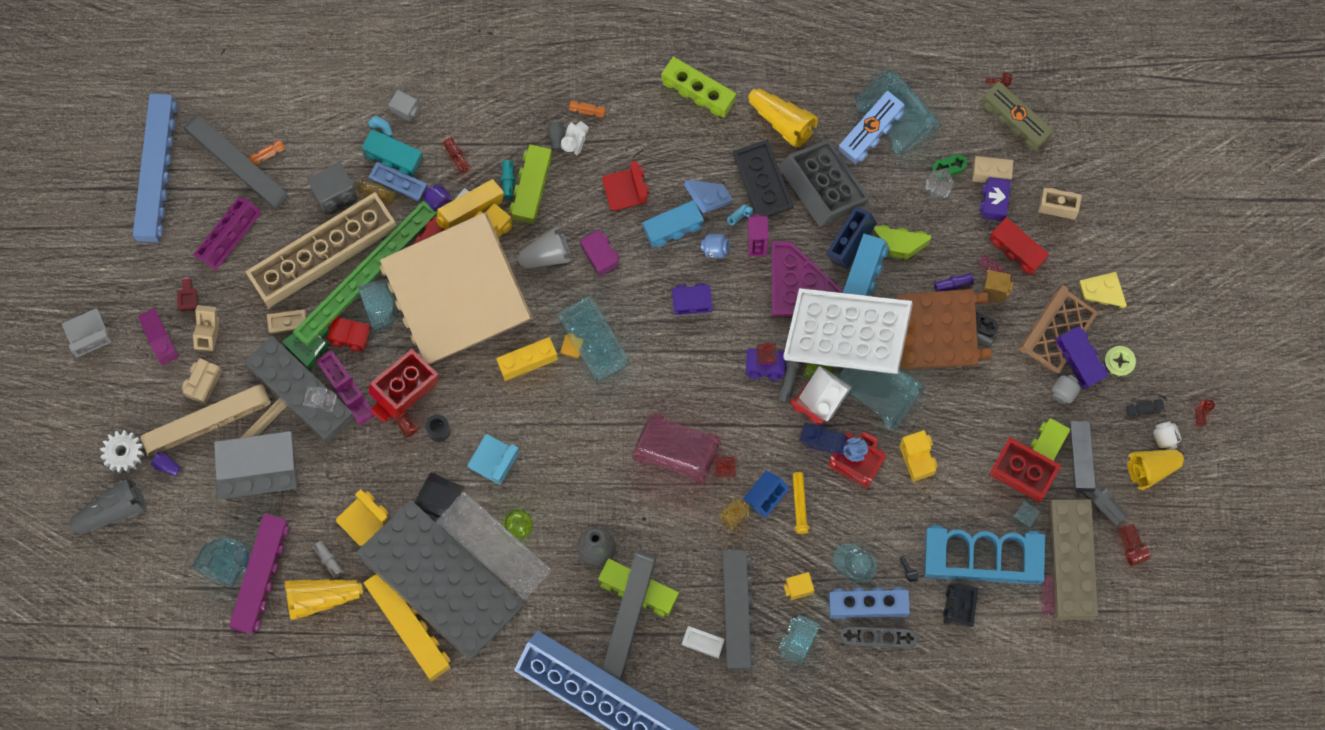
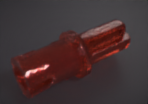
M453 137L446 139L443 145L449 152L450 159L455 162L461 173L467 172L470 166L463 156V150L459 149Z

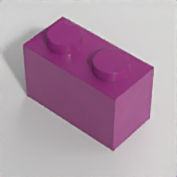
M600 229L580 240L581 248L599 277L619 267L618 260L620 259L617 251L610 248L609 244L611 242L608 236L602 234Z

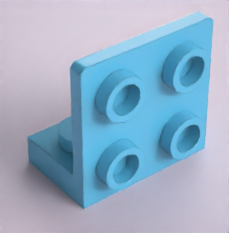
M486 434L467 466L476 473L501 485L520 453L519 448L513 444L508 446Z

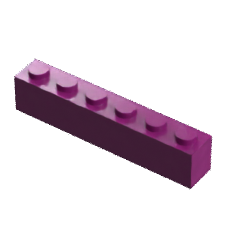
M263 514L229 624L232 630L255 635L256 631H259L262 620L260 616L266 610V597L273 588L272 577L273 574H277L279 568L277 561L279 556H282L285 548L283 541L290 532V526H288L289 523L286 519Z

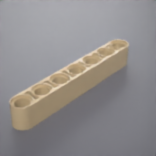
M257 385L145 433L140 439L147 456H153L157 452L161 453L265 408L271 404L264 385Z

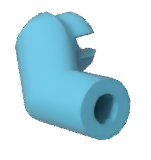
M742 205L727 218L728 223L734 225L744 216L750 217L753 213V208L748 205Z

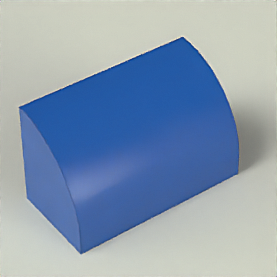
M766 470L742 500L756 513L766 518L790 488L780 477Z

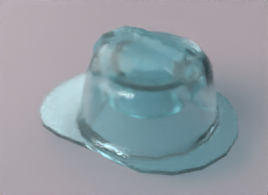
M843 544L834 551L833 563L843 574L857 582H868L875 577L877 562L870 553L853 544Z

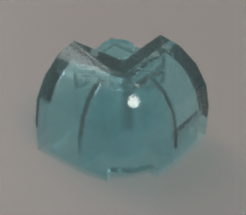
M384 280L358 287L374 332L392 325L398 314L394 295L388 287V281Z
M220 537L209 544L206 543L202 547L192 567L202 576L217 584L223 583L233 587L240 573L246 572L250 559L249 551L241 542L227 537Z

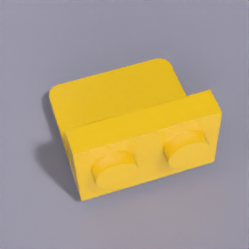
M360 489L355 494L357 499L337 517L336 522L359 546H363L389 521V518L387 517L388 511L382 505L378 507L373 502L375 498L368 491L364 493Z

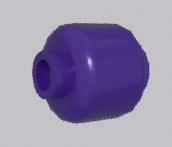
M433 185L426 190L424 201L433 211H438L442 206L452 202V196L442 185Z

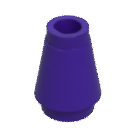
M157 452L150 464L155 470L175 477L181 469V466L164 452Z

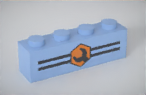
M887 90L842 141L838 151L855 165L858 161L862 162L868 155L867 151L871 147L875 148L881 140L879 139L883 133L887 134L891 130V124L894 120L898 121L904 115L905 104Z

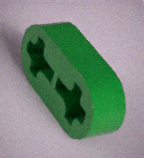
M954 155L934 163L932 174L937 179L960 174L966 169L967 160L963 155ZM957 160L959 163H962L961 168L955 165ZM938 166H940L942 169L946 168L944 169L943 173L937 171Z

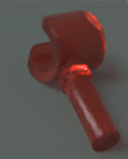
M1003 73L1002 78H985V83H997L1000 81L1005 87H1008L1011 84L1012 75Z

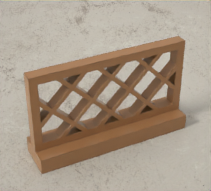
M1064 285L1057 288L1018 348L1023 354L1027 353L1056 374L1060 373L1067 362L1065 357L1063 358V353L1057 343L1058 352L1050 354L1048 352L1047 343L1056 342L1055 339L1058 338L1057 328L1066 326V331L1069 332V326L1078 324L1086 332L1098 314L1095 309L1070 293L1069 289ZM1067 297L1073 301L1074 309L1066 310L1064 302ZM1079 310H1086L1091 313L1089 319L1081 321ZM1075 311L1078 322L1069 323L1067 312ZM1063 313L1065 324L1056 325L1055 315ZM1048 329H1053L1055 339L1046 341L1044 332ZM1043 344L1045 355L1036 354L1033 351L1035 346ZM1059 355L1060 364L1058 367L1051 364L1049 356Z

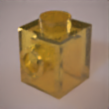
M735 498L720 512L719 517L733 531L750 516V507L743 499L740 501L738 498Z

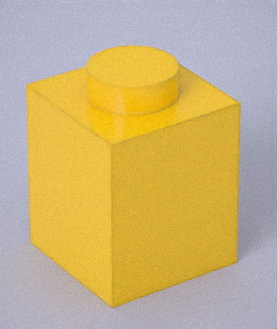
M809 572L786 578V584L783 585L786 596L790 595L791 600L814 594V587Z

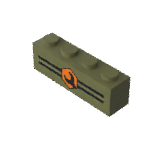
M1000 81L983 96V107L987 111L993 112L997 120L1002 124H1006L1012 134L1016 137L1019 136L1029 149L1037 152L1052 137L1054 130Z

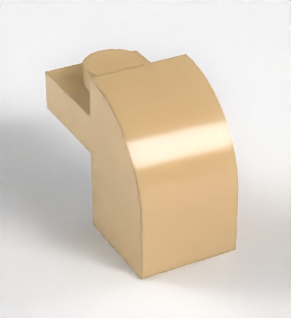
M197 305V325L193 333L194 349L213 351L219 330V317H217L216 307Z

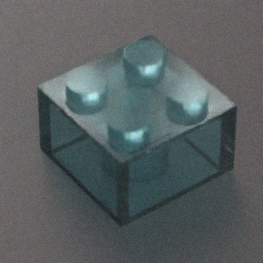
M798 615L797 619L792 618L787 630L789 635L788 637L784 635L779 645V650H781L780 656L802 666L818 633L820 624L801 615Z

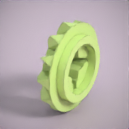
M1113 347L1106 354V368H1108L1111 374H1115L1118 377L1128 375L1135 368V355L1127 347ZM1121 354L1122 361H1125L1126 363H1123L1119 368L1118 362H1115L1114 360H1118Z

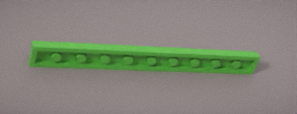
M423 201L293 331V334L305 345L309 346L382 272L380 260L405 249L425 229L427 222L437 216V211H433Z

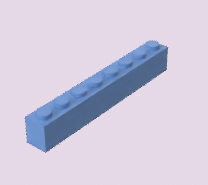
M149 94L133 237L136 241L159 242L160 236L163 235L161 221L165 218V207H163V204L167 200V190L165 187L166 183L169 182L168 165H171V154H169L170 148L173 147V136L171 135L176 125L173 118L178 108L177 101L174 100L172 95Z

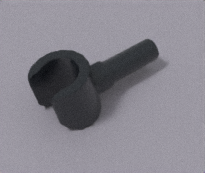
M901 556L899 559L905 568L907 581H918L917 569L910 570L904 556Z

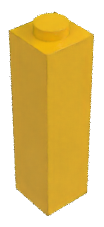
M492 179L439 208L436 222L439 227L447 230L475 217L479 211L482 213L486 212L494 203L496 205L501 204L504 192Z

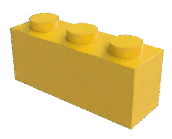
M548 337L496 359L504 381L557 361L558 357L551 338Z

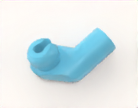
M374 116L369 120L368 124L371 128H379L384 135L393 137L388 121L378 116Z

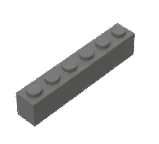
M746 550L723 551L727 671H750L751 665H755V655L750 650V645H754V633L750 634V626H753V614H749V606H752V594L748 595V587H752L751 575H747V568L751 567V557L747 556Z

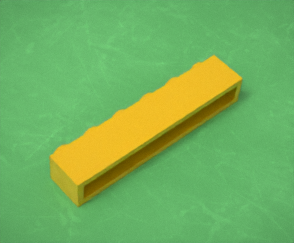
M377 574L365 581L364 585L428 678L433 681L451 667L448 663L451 660L445 651L441 653L437 647L440 644L434 636L429 637L426 632L429 628L423 620L418 621L415 616L417 612L410 605H407L405 600Z

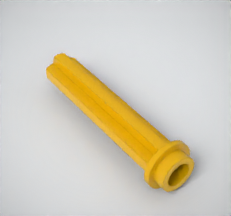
M802 472L793 473L796 514L794 530H796L797 534H806L810 526L807 525L804 478Z

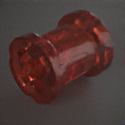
M408 413L402 414L394 421V424L398 425L404 433V438L411 437L419 430L409 419L410 415Z

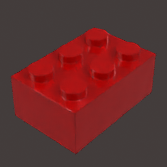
M411 349L370 383L369 394L396 419L437 385L439 374Z
M1009 437L989 476L1041 503L1061 465Z

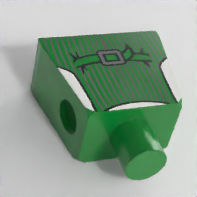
M326 327L309 346L305 345L294 334L284 339L282 343L299 362L311 371L317 363L316 360L322 357L328 348L323 338L328 335L329 329Z

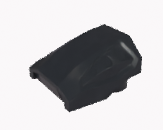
M431 472L419 492L415 504L425 513L448 522V517H450L451 511L454 509V505L465 487Z

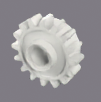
M123 430L122 435L118 431H115V437L108 435L110 440L103 441L106 447L100 448L105 453L101 455V459L106 460L104 465L106 467L110 466V470L113 472L117 469L119 474L123 470L129 473V469H136V464L142 462L140 456H144V453L141 451L144 446L139 444L141 440L138 437L135 438L132 432L128 435L125 430ZM121 449H126V453L122 456H119V451Z

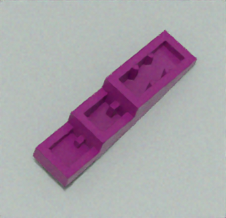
M332 350L316 360L342 401L353 412L354 418L360 426L375 416L370 412V405Z

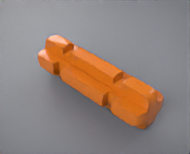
M573 100L569 104V111H579L581 114L596 115V117L600 118L604 117L606 111L605 107L598 106L597 108L596 105L583 102L579 104L578 101Z
M278 140L273 143L274 145L270 144L259 150L258 154L250 155V161L257 165L261 163V160L264 161L274 156L275 152L283 151L285 147L282 141Z

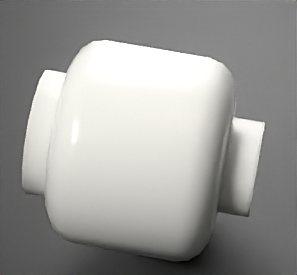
M1170 421L1156 425V429L1153 431L1159 448L1172 450L1177 448V443L1181 441L1177 425Z

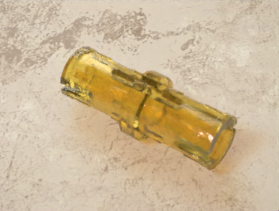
M361 179V184H358V190L369 194L376 192L379 198L391 203L395 200L393 197L396 198L397 195L396 191L384 188L379 183L374 184Z

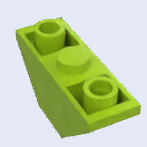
M886 225L875 226L873 232L874 237L884 239L888 243V256L909 259L928 246L931 240V235H927L926 232H908L904 228L890 229Z

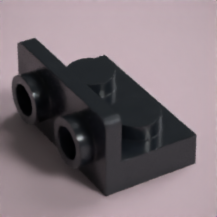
M959 583L948 585L945 594L946 604L943 611L944 624L953 623L965 627H974L978 588Z

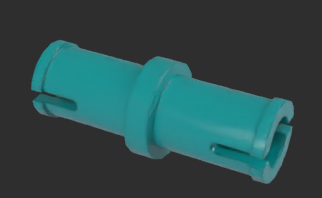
M509 160L502 161L500 182L504 192L503 199H505V196L506 199L514 198V162L510 161L509 164Z

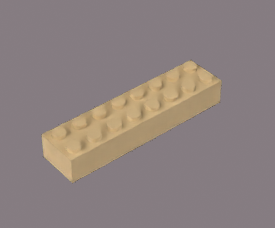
M376 192L245 272L269 309L389 235L397 226Z

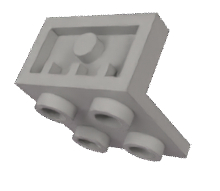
M97 309L62 323L70 343L68 346L76 358L112 342Z

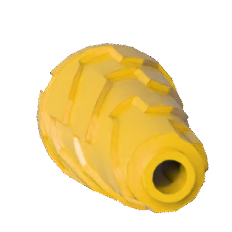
M760 88L757 90L753 89L748 95L749 103L795 148H800L814 133L811 131V127H817L818 117L805 109L802 110L791 102H786Z
M357 580L284 581L290 620L331 609L334 606L360 598L359 595L363 594L362 584L357 583Z

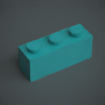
M371 129L361 148L364 157L368 160H377L414 177L424 158L422 151Z

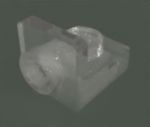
M307 386L303 405L309 408H320L327 412H332L336 403V394L327 388Z

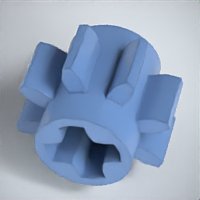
M855 437L848 439V444L843 449L846 458L851 459L852 462L864 460L863 455L868 452L865 441Z

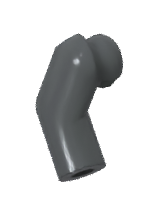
M977 332L978 345L983 344L991 347L994 339Z

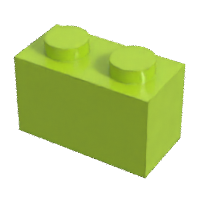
M1051 418L1047 423L1043 421L1038 430L1041 433L1039 439L1034 438L1029 448L1054 461L1070 428Z

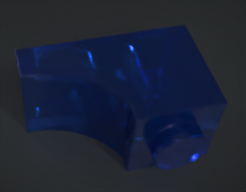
M805 422L799 441L810 449L842 455L847 436L829 430L822 425Z

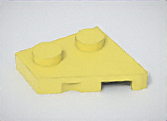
M1116 272L1079 281L1084 301L1126 308L1127 304Z

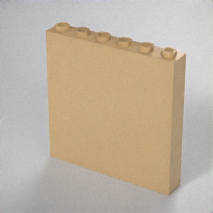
M482 213L380 260L382 263L380 269L384 276L387 275L389 280L387 283L391 293H395L397 298L395 300L396 306L399 311L402 310L405 316L403 317V322L412 332V335H410L411 340L419 348L420 352L418 355L428 365L533 319L487 213Z

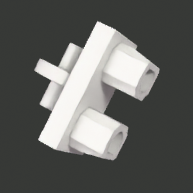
M582 121L576 125L571 122L567 127L565 137L561 140V148L566 152L574 151V154L578 155L585 142V135L589 127Z

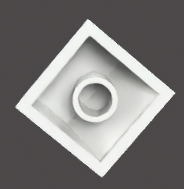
M819 366L799 398L812 412L829 421L852 386L822 366Z

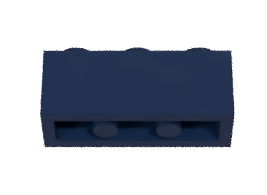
M855 206L826 252L832 263L849 269L856 257L863 234L870 235L877 224L872 213Z

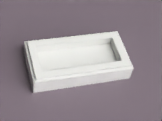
M688 626L681 645L719 659L725 639Z

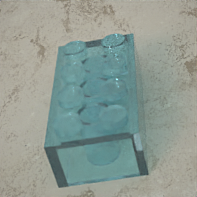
M591 295L557 314L558 321L596 384L629 366L628 356Z

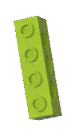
M674 56L661 74V81H663L666 87H673L683 97H690L697 105L707 107L716 116L720 115L725 118L736 101L735 92ZM679 77H685L687 80L684 82H680L677 79ZM696 86L702 87V90L695 91L693 88ZM715 95L718 97V99L711 100L709 99V97Z

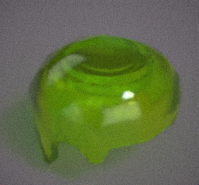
M520 509L509 511L502 521L504 533L514 539L525 538L532 530V517Z

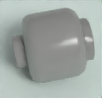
M1072 375L1068 377L1060 376L1052 387V397L1061 404L1072 403L1080 392L1079 381Z

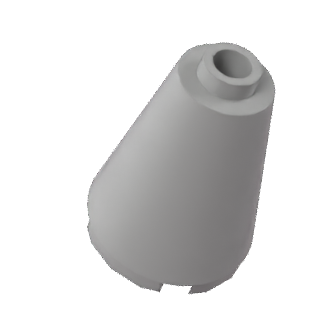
M554 227L519 251L520 255L517 258L520 266L530 269L571 262L572 258H568V254L571 252L564 234H559L558 232L560 227Z

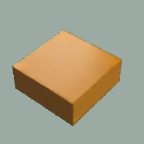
M565 335L560 354L579 358L584 339Z

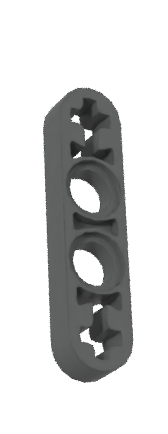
M846 627L840 633V640L847 646L908 649L916 644L917 635L909 629ZM847 631H850L851 635H858L857 631H861L860 642H857V638H851V641H847V638L843 635H846ZM871 632L874 635V640L869 643L864 641L863 634ZM885 633H891L894 636L892 643L884 642L883 635ZM897 633H900L899 638H905L907 634H910V638H913L910 644H906V640H900V644H896Z

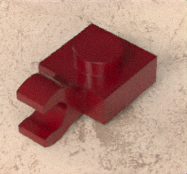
M182 277L183 290L177 291L178 310H195L198 305L197 290L192 289V279L190 277Z

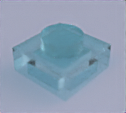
M1024 501L1013 518L1029 529L1040 511Z

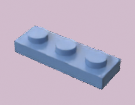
M376 162L368 177L369 180L417 202H420L428 187L426 183L379 162Z

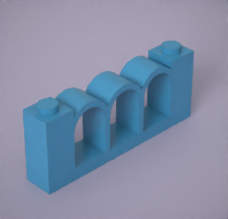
M931 525L925 531L924 578L1042 584L1044 582L1045 534H1040L1039 531H1028L1024 536L1017 533H1008L1002 536L1000 540L995 534L988 531L979 532L973 538L967 532L959 529L947 533V529H943L940 525ZM958 537L966 542L968 547L967 569L946 567V544L949 539ZM987 539L993 543L995 547V570L973 569L974 543L977 540ZM1012 540L1020 544L1023 552L1022 572L1001 571V548L1004 542Z

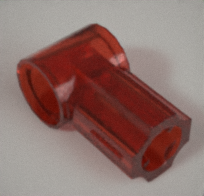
M1134 524L1118 530L1126 549L1125 555L1130 566L1150 560L1149 550L1142 543Z

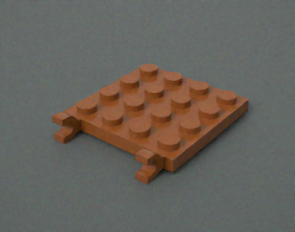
M974 289L898 294V300H907L913 303L901 358L902 370L979 365V360L992 359L991 348L978 350L975 304H989L988 292L975 295Z

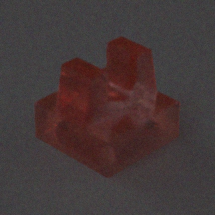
M776 343L756 345L758 365L777 364Z
M735 456L716 457V477H736Z

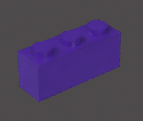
M1078 326L1059 336L1055 341L1084 390L1108 375L1105 365L1097 357L1096 349L1087 340V333Z

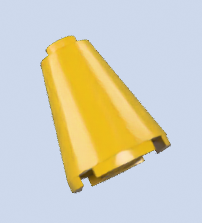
M1176 449L1138 451L1128 455L1131 458L1127 462V468L1132 482L1138 483V489L1145 490L1180 469L1183 465L1184 457Z

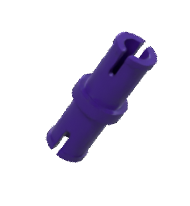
M971 273L957 277L953 275L949 279L934 282L935 292L954 291L960 287L973 285L974 279Z

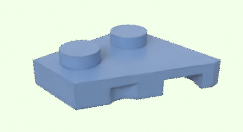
M687 180L684 184L703 214L728 205L733 201V198L723 184Z

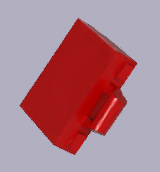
M864 431L857 438H860V440L863 438L873 444V446L871 447L867 444L868 452L863 455L864 460L852 462L851 459L846 458L843 449L848 444L847 440L854 438L855 435L850 432L845 433L827 466L868 489L886 458L885 452L876 450L878 438Z

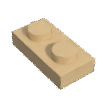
M305 309L267 314L269 334L293 332L307 318Z

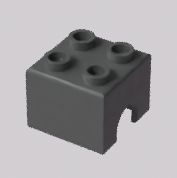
M341 162L307 178L311 190L324 214H333L339 210V207L343 205L349 206L358 198L354 186Z

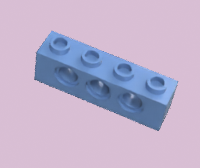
M894 587L889 591H884V588H872V591H864V588H854L853 591L837 588L833 589V592H829V619L908 617L910 614L909 590H904L903 587ZM850 598L854 601L855 605L847 607L844 604V600ZM871 598L874 601V605L867 607L863 600ZM891 598L894 605L886 606L883 599Z

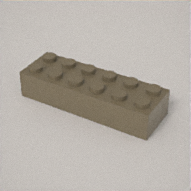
M1091 499L1052 500L1049 504L1055 620H1095L1098 617Z

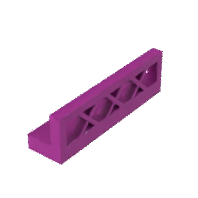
M238 197L193 256L216 271L262 212L249 200Z

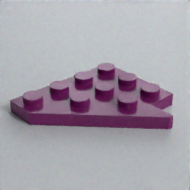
M771 242L772 316H793L799 288L843 293L791 242Z

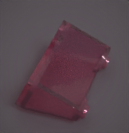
M654 413L649 415L633 449L632 460L642 463L643 460L647 459L648 464L654 463L687 475L689 479L693 476L692 478L697 480V484L705 486L721 441L716 434H705L666 420L664 416Z

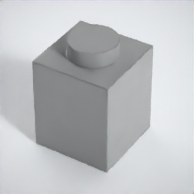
M399 90L396 91L388 105L390 112L409 122L419 112L417 99Z

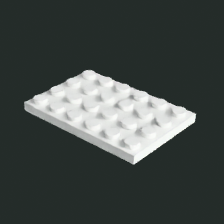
M799 288L783 356L784 360L898 374L913 303L907 300Z

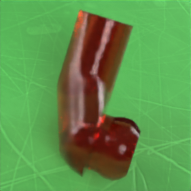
M1203 400L1195 408L1196 426L1206 425L1205 415L1215 407L1213 400Z

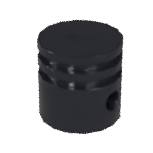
M435 414L426 421L425 428L433 441L442 442L449 437L451 429L444 416Z

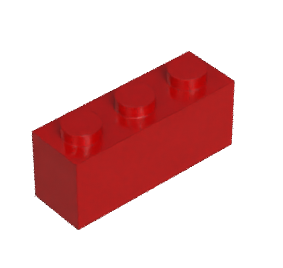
M1007 217L991 233L989 238L994 247L1002 249L1009 260L1017 262L1020 269L1030 275H1033L1049 256L1048 252Z

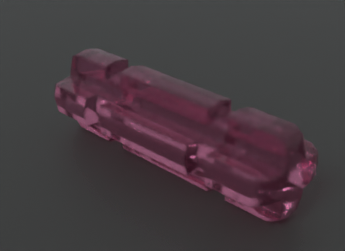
M986 255L980 258L979 265L983 268L986 267L987 271L992 270L1005 273L1002 267L994 261L991 262L990 258Z
M1044 576V582L1042 583L1044 585L1042 587V603L1044 604L1042 606V613L1052 615L1054 614V606H1052V603H1054V587H1052L1054 585V578L1052 576Z

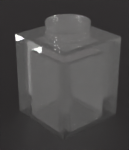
M947 168L930 171L925 188L932 200L949 197L954 181Z

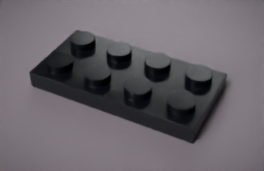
M768 139L732 151L755 214L770 217L794 208Z

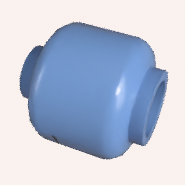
M708 234L705 240L701 241V250L704 251L708 258L722 259L730 251V241L723 234Z

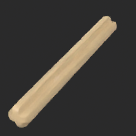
M278 398L241 438L259 436L285 409L284 403Z

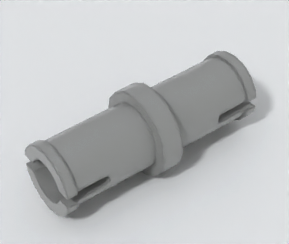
M323 541L317 542L312 547L321 559L320 563L328 569L333 579L339 578L344 573L336 562L335 555L329 552Z

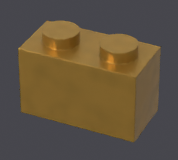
M988 270L983 283L982 293L988 292L989 301L1003 303L1005 298H1009L1013 287V281H1010L1011 274Z

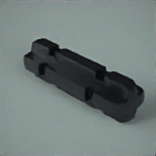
M1157 399L1154 402L1137 403L1136 406L1134 404L1127 405L1126 413L1131 417L1136 416V413L1141 415L1154 412V410L1161 411L1164 409V402L1162 399Z

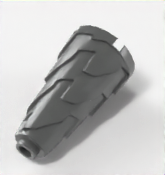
M126 477L114 484L111 489L99 495L98 499L83 507L82 511L71 517V522L69 523L71 531L80 535L145 512L147 506L140 489L136 490L134 488L136 483L130 477Z

